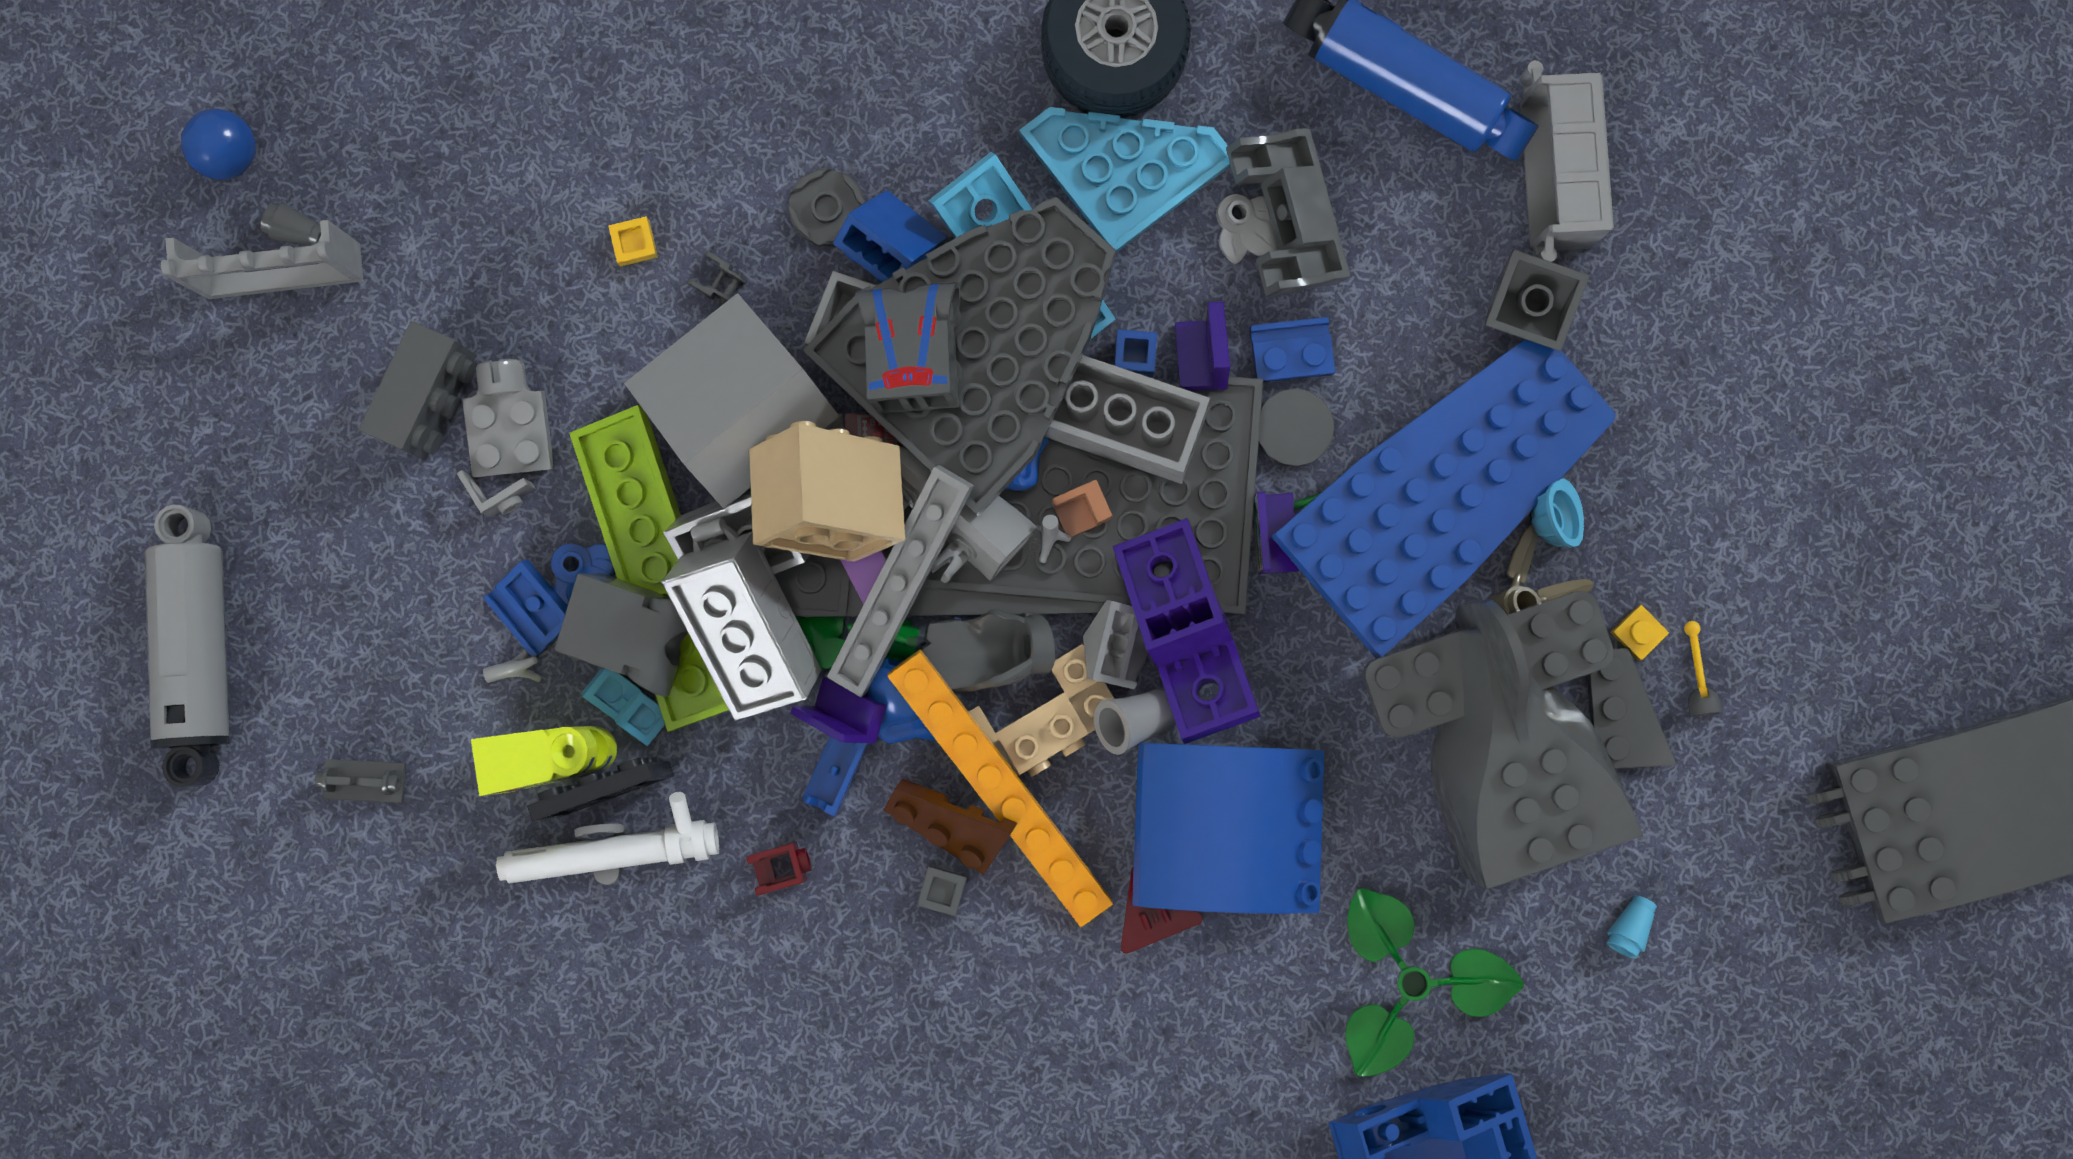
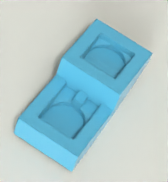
M601 668L581 692L583 698L614 719L617 725L646 746L652 742L665 725L658 702L623 674Z

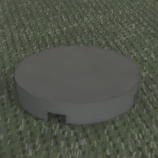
M818 169L805 174L794 185L788 203V214L794 229L804 240L818 246H835L833 242L848 213L866 202L860 186L850 175L844 172L831 171L830 169Z
M1296 388L1279 391L1266 400L1261 408L1258 445L1269 459L1279 465L1288 467L1310 465L1324 455L1332 442L1335 427L1332 413L1325 402L1310 391Z

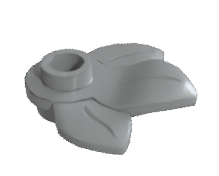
M1231 194L1220 201L1216 210L1217 221L1222 227L1219 246L1224 256L1235 265L1240 262L1247 251L1254 255L1262 256L1268 251L1279 250L1264 196L1249 200L1243 195ZM1233 207L1241 210V220L1236 219L1232 215Z

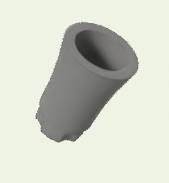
M1154 689L1125 698L1102 700L1097 704L1094 711V726L1097 736L1102 745L1109 752L1116 755L1123 754L1147 739L1170 731L1176 725L1165 690Z

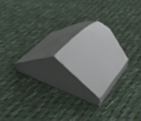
M1106 600L1083 635L1087 678L1135 689L1138 683L1136 679L1147 657L1142 634L1132 606Z

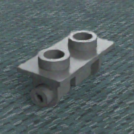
M325 759L324 771L316 773L315 786L322 788V799L403 803L406 763Z

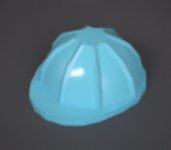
M1564 478L1559 481L1557 480L1550 484L1543 495L1538 497V503L1531 512V523L1534 531L1547 543L1557 547L1567 546L1572 548L1579 546L1583 540V507L1573 485Z

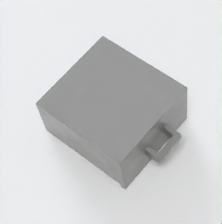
M738 293L624 383L681 462L723 509L751 488L750 448L765 441L767 436L778 434L790 428V425L794 422L810 421L815 423L816 427L824 429L839 417L804 369Z

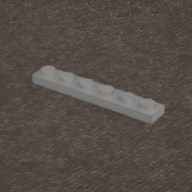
M940 465L933 468L904 525L905 541L893 546L827 676L829 679L859 697L867 694L875 675L879 671L974 487L973 484Z

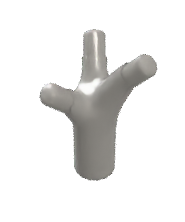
M1046 515L1042 523L1036 525L1038 527L1037 530L1042 534V549L1039 557V562L1046 563L1051 548L1057 540L1065 542L1071 540V535L1063 533L1058 529V518L1054 515Z
M524 648L512 660L484 668L483 675L487 683L509 677H524L540 682L542 676L527 669L536 664L538 659L536 657L527 658L529 653Z

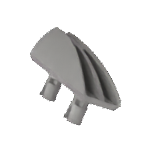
M900 448L904 511L908 506L913 509L931 471L909 450ZM1000 496L980 516L965 504L946 539L950 544L937 557L930 571L934 573L949 562L950 565L940 579L942 582L947 583L969 561L991 581L1032 537L1038 527Z

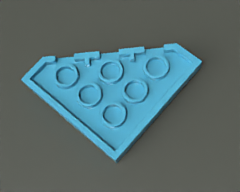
M1049 107L1019 130V136L1094 231L1116 250V253L1230 167L1226 151L1228 145L1214 127L1198 125L1195 128L1174 125L1175 122L1151 119L1139 121L1123 119L1119 115L1095 112L1083 114L1067 112L1063 108Z

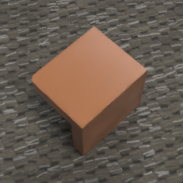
M1097 479L1052 499V505L1066 534L1071 535V538L1104 524L1113 517Z

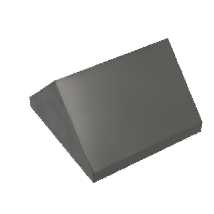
M1513 249L1494 285L1484 325L1561 351L1590 275Z

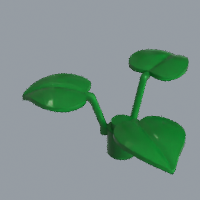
M1364 888L1356 891L1349 907L1347 920L1351 944L1361 957L1372 962L1379 961L1390 953L1401 970L1397 976L1396 984L1399 992L1402 994L1390 1013L1380 1005L1369 1004L1358 1008L1349 1018L1345 1031L1346 1044L1354 1072L1357 1076L1365 1077L1382 1074L1393 1069L1406 1059L1413 1048L1414 1029L1409 1022L1396 1018V1016L1409 1000L1419 1001L1424 999L1430 993L1431 987L1453 985L1451 998L1454 1004L1462 1012L1473 1017H1486L1496 1013L1523 989V980L1510 964L1499 956L1481 949H1467L1456 954L1452 958L1450 965L1453 977L1430 979L1428 973L1416 966L1408 967L1396 948L1406 946L1413 937L1415 923L1410 910L1404 903L1392 896L1376 893Z

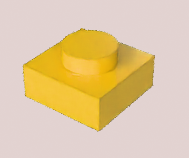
M647 216L608 225L616 261L620 267L658 258L650 220Z
M1637 605L1610 632L1625 648L1629 649L1631 655L1637 661L1643 660L1669 634L1642 605Z

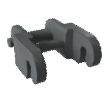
M706 251L704 256L718 264L721 271L711 286L707 285L704 287L690 278L687 284L714 300L715 296L721 298L719 303L723 305L730 299L739 283L746 284L747 281L742 278V272L738 271L737 274L732 272L733 267L730 263ZM726 274L732 280L724 293L716 288Z

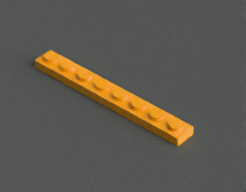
M918 650L888 672L887 677L998 821L1002 823L1003 819L1007 818L1017 822L1010 835L1078 925L1083 927L1113 905L1111 897L922 650Z

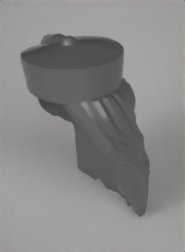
M990 610L975 619L966 621L948 620L928 623L924 635L926 645L922 647V652L952 691L971 692L984 688L1022 682L1030 674H1047L1054 666L1055 644L1048 621L1042 615L1035 612H1024L1019 616L1001 610Z

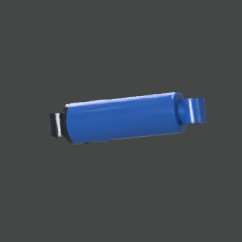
M1295 0L1283 21V24L1289 29L1314 42L1308 53L1310 58L1331 68L1359 87L1369 90L1472 152L1478 151L1485 142L1500 154L1518 161L1539 128V125L1531 119L1507 107L1512 96L1508 90L1402 29L1401 25L1379 12H1374L1358 0H1339L1336 5L1329 0Z

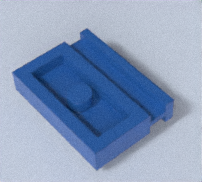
M1329 317L1251 325L1250 334L1256 379H1263L1264 383L1334 375L1335 365L1331 334H1329Z
M529 560L520 561L495 586V589L490 594H486L483 597L485 602L531 657L540 656L549 645H552L558 639L568 606Z

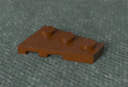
M903 778L883 809L899 823L907 825L927 838L933 845L941 847L961 860L964 865L975 869L983 875L1017 825V822L1004 818L1002 823L984 817V810L970 805L966 810L950 804L946 795Z

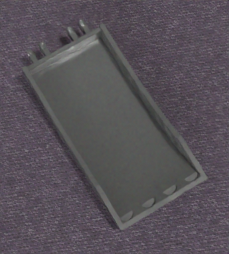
M2073 693L1942 733L1829 762L1827 765L1835 787L1812 792L1807 795L1809 804L1816 805L1839 798L1842 811L1820 815L1814 821L1817 828H1827L1847 823L1859 864L1832 871L1833 882H1847L1863 877L1866 884L1865 889L1849 891L1838 896L1840 905L1843 907L1871 901L1874 916L1885 924L1976 902L2073 874Z

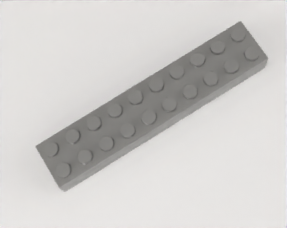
M832 271L805 339V346L856 295V291H860L869 285L871 288L877 285ZM1083 355L1045 437L1182 484L1208 413L1210 398Z

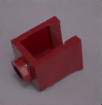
M797 841L746 856L747 863H753L759 884L755 888L757 896L807 881L806 872L812 871L807 849H799ZM790 854L795 873L776 878L771 859Z

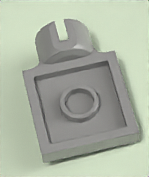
M499 359V361L492 362V360L477 364V394L471 398L462 399L472 477L554 469L545 391L530 390L527 385L525 365L522 360Z

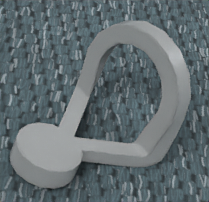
M599 824L576 828L574 832L576 839L585 841L591 840L588 836L590 834L616 833L617 836L626 835L629 828L622 824ZM620 868L594 872L595 879L603 885L615 884L621 876Z

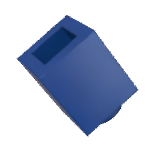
M1117 329L1113 365L1152 378L1155 371L1157 332Z

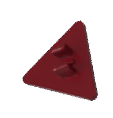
M1132 867L1121 941V951L1128 954L1202 923L1203 917L1197 911L1132 906L1134 867Z

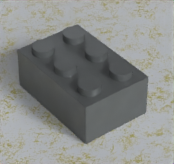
M410 321L358 430L426 461L428 455L435 454L441 445L443 435L440 433V430L446 418L451 419L459 407L460 399L457 395L463 383H469L475 374L477 364L474 360L476 354L457 341Z

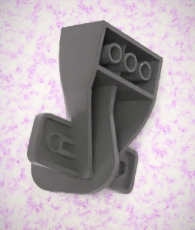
M1571 592L1508 614L1492 600L1469 601L1460 604L1456 609V630L1454 632L1384 655L1383 657L1375 658L1365 665L1362 673L1363 680L1378 725L1383 733L1391 737L1400 738L1437 726L1431 757L1432 782L1463 877L1485 889H1490L1644 836L1599 734L1586 716L1554 687L1555 685L1602 670L1613 661V646L1598 602L1589 592Z

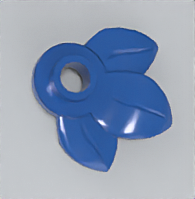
M567 543L558 547L551 558V568L557 577L554 591L567 606L578 573H604L609 576L615 573L607 547L604 544H595L584 548L579 544ZM568 556L576 557L579 560L578 568L573 571L567 570L563 565L564 559Z

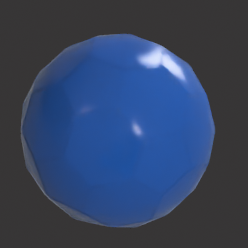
M208 109L196 113L186 123L181 133V149L185 160L193 170L207 178L226 180L242 175L249 168L256 155V144L251 128L244 119L230 111Z

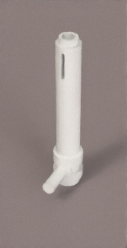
M675 792L669 797L675 824L666 825L664 830L507 851L504 853V856L497 857V874L500 881L507 880L508 883H517L666 861L670 865L685 863L687 858L694 857L696 861L708 860L710 855L719 854L718 831L715 822L706 823L705 820L691 821L685 794L683 792Z

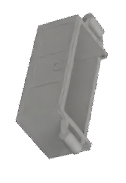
M1534 60L1528 64L1520 75V82L1523 84V99L1520 101V112L1539 125V128L1523 151L1530 250L1535 253V257L1553 262L1557 257L1556 250L1591 249L1614 228L1603 79L1601 73L1541 75L1543 65L1541 62Z
M723 518L692 527L691 536L693 538L694 551L682 555L662 583L734 720L810 698L811 689L822 669L760 546L753 545V532L739 536L733 529L727 526ZM722 534H726L728 538L727 540L706 547H703L701 541Z

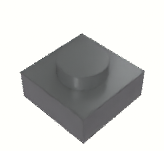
M928 866L917 906L956 917L967 876Z

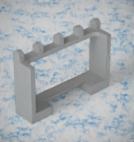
M329 220L320 221L321 237L312 246L296 248L281 246L279 250L261 252L246 250L240 251L239 254L216 257L203 255L175 238H165L167 260L161 261V270L165 277L207 299L364 281L360 243Z

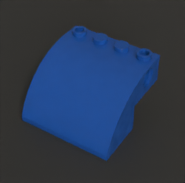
M1139 743L1132 906L1225 913H1319L1324 750Z
M1509 1073L1466 1078L1434 1085L1371 1104L1328 1122L1339 1159H1537L1512 1074Z

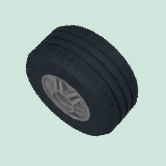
M1049 0L1045 6L1041 29L1042 60L1048 78L1051 79L1052 85L1057 88V92L1062 94L1066 101L1069 100L1071 105L1077 106L1081 111L1086 110V113L1095 112L1119 115L1125 118L1129 117V115H1138L1139 112H1146L1148 108L1152 109L1156 106V103L1162 102L1163 98L1167 97L1170 91L1174 89L1184 70L1191 37L1190 15H1188L1187 6H1185L1184 0Z

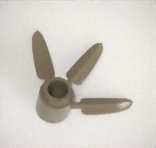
M1530 525L1519 538L1508 565L1507 576L1513 579L1511 588L1490 596L1487 600L1496 602L1508 614L1571 592H1590L1594 582L1588 579L1572 580L1538 589L1536 592L1529 587L1519 586L1525 583L1538 538L1533 525Z

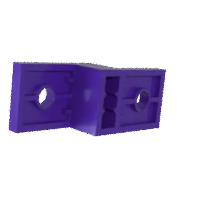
M1188 518L1112 546L1146 650L1158 668L1183 743L1187 744L1261 717L1225 613L1212 587ZM1171 562L1173 564V569L1169 575L1165 577L1153 575L1154 568L1159 563ZM1214 683L1219 686V692L1214 699L1205 701L1199 698V691L1204 685Z

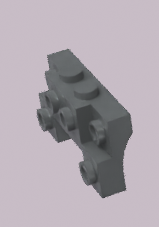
M1310 128L1293 129L1267 136L1238 138L1227 146L1226 151L1235 184L1261 183L1279 249L1268 251L1256 259L1265 296L1297 294L1305 288L1337 285L1351 277Z

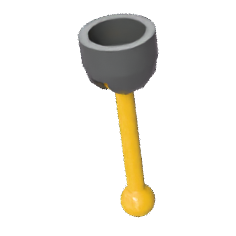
M1689 621L1684 626L1685 633L1690 637L1698 689H1695L1688 698L1690 717L1723 713L1719 695L1715 690L1706 687L1698 641L1701 627L1696 621Z

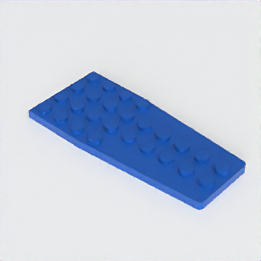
M1524 339L1355 462L1271 537L1375 658L1383 657L1470 578L1537 505L1538 497L1547 491L1550 484L1557 480L1559 481L1614 422L1615 412L1562 351Z

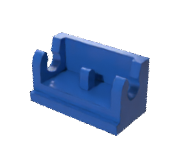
M829 736L802 796L803 802L808 805L817 806L832 816L838 815L870 743H844Z

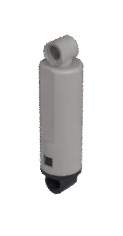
M173 504L159 511L155 518V532L160 540L164 541V544L150 546L144 553L151 749H171L165 756L162 765L163 775L169 783L180 787H198L212 782L219 772L220 764L218 757L210 750V746L230 744L223 550L215 544L205 543L210 536L211 524L204 513L182 505ZM184 518H186L188 521V528L186 532L180 536L178 532V526L180 522ZM191 757L196 762V770L192 776L186 770L187 761Z

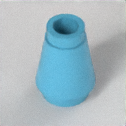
M1634 895L1632 901L1629 902L1607 931L1610 937L1606 944L1618 953L1636 959L1640 951L1645 952L1657 905L1642 896Z

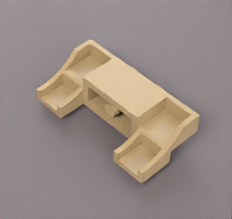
M1083 644L1054 662L1051 671L1064 693L995 733L980 706L968 711L1017 776L1027 771L1030 777H1033L1051 766L1048 758L1059 751H1062L1066 757L1085 746L1086 744L1082 738L1095 730L1094 711L1097 704L1102 700L1114 699L1104 682L1087 678Z

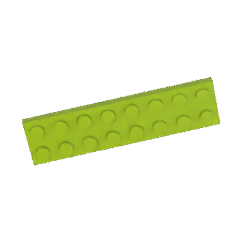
M636 405L572 431L569 434L616 577L669 597L662 581L676 564L678 558L664 532L681 514L648 415L640 405ZM688 633L680 644L679 666L670 695L666 697L655 694L667 732L675 731L730 711Z

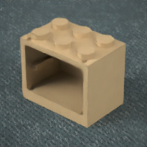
M798 421L792 423L790 428L778 434L767 436L765 441L749 449L753 545L855 562L905 541L900 446L882 442L880 437H858L850 435L849 431L845 429L827 430L816 427V424L810 421Z

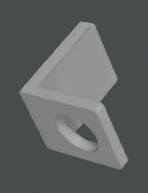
M463 470L457 473L480 513L489 517L494 516L498 512L505 515L516 510L523 504L521 498L536 489L532 482L522 478L487 500L471 474Z

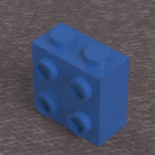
M886 190L848 213L833 244L842 250L848 259L860 264L873 274L879 283H882L893 277L892 273L904 267L906 270L926 259V254L944 245L948 237Z

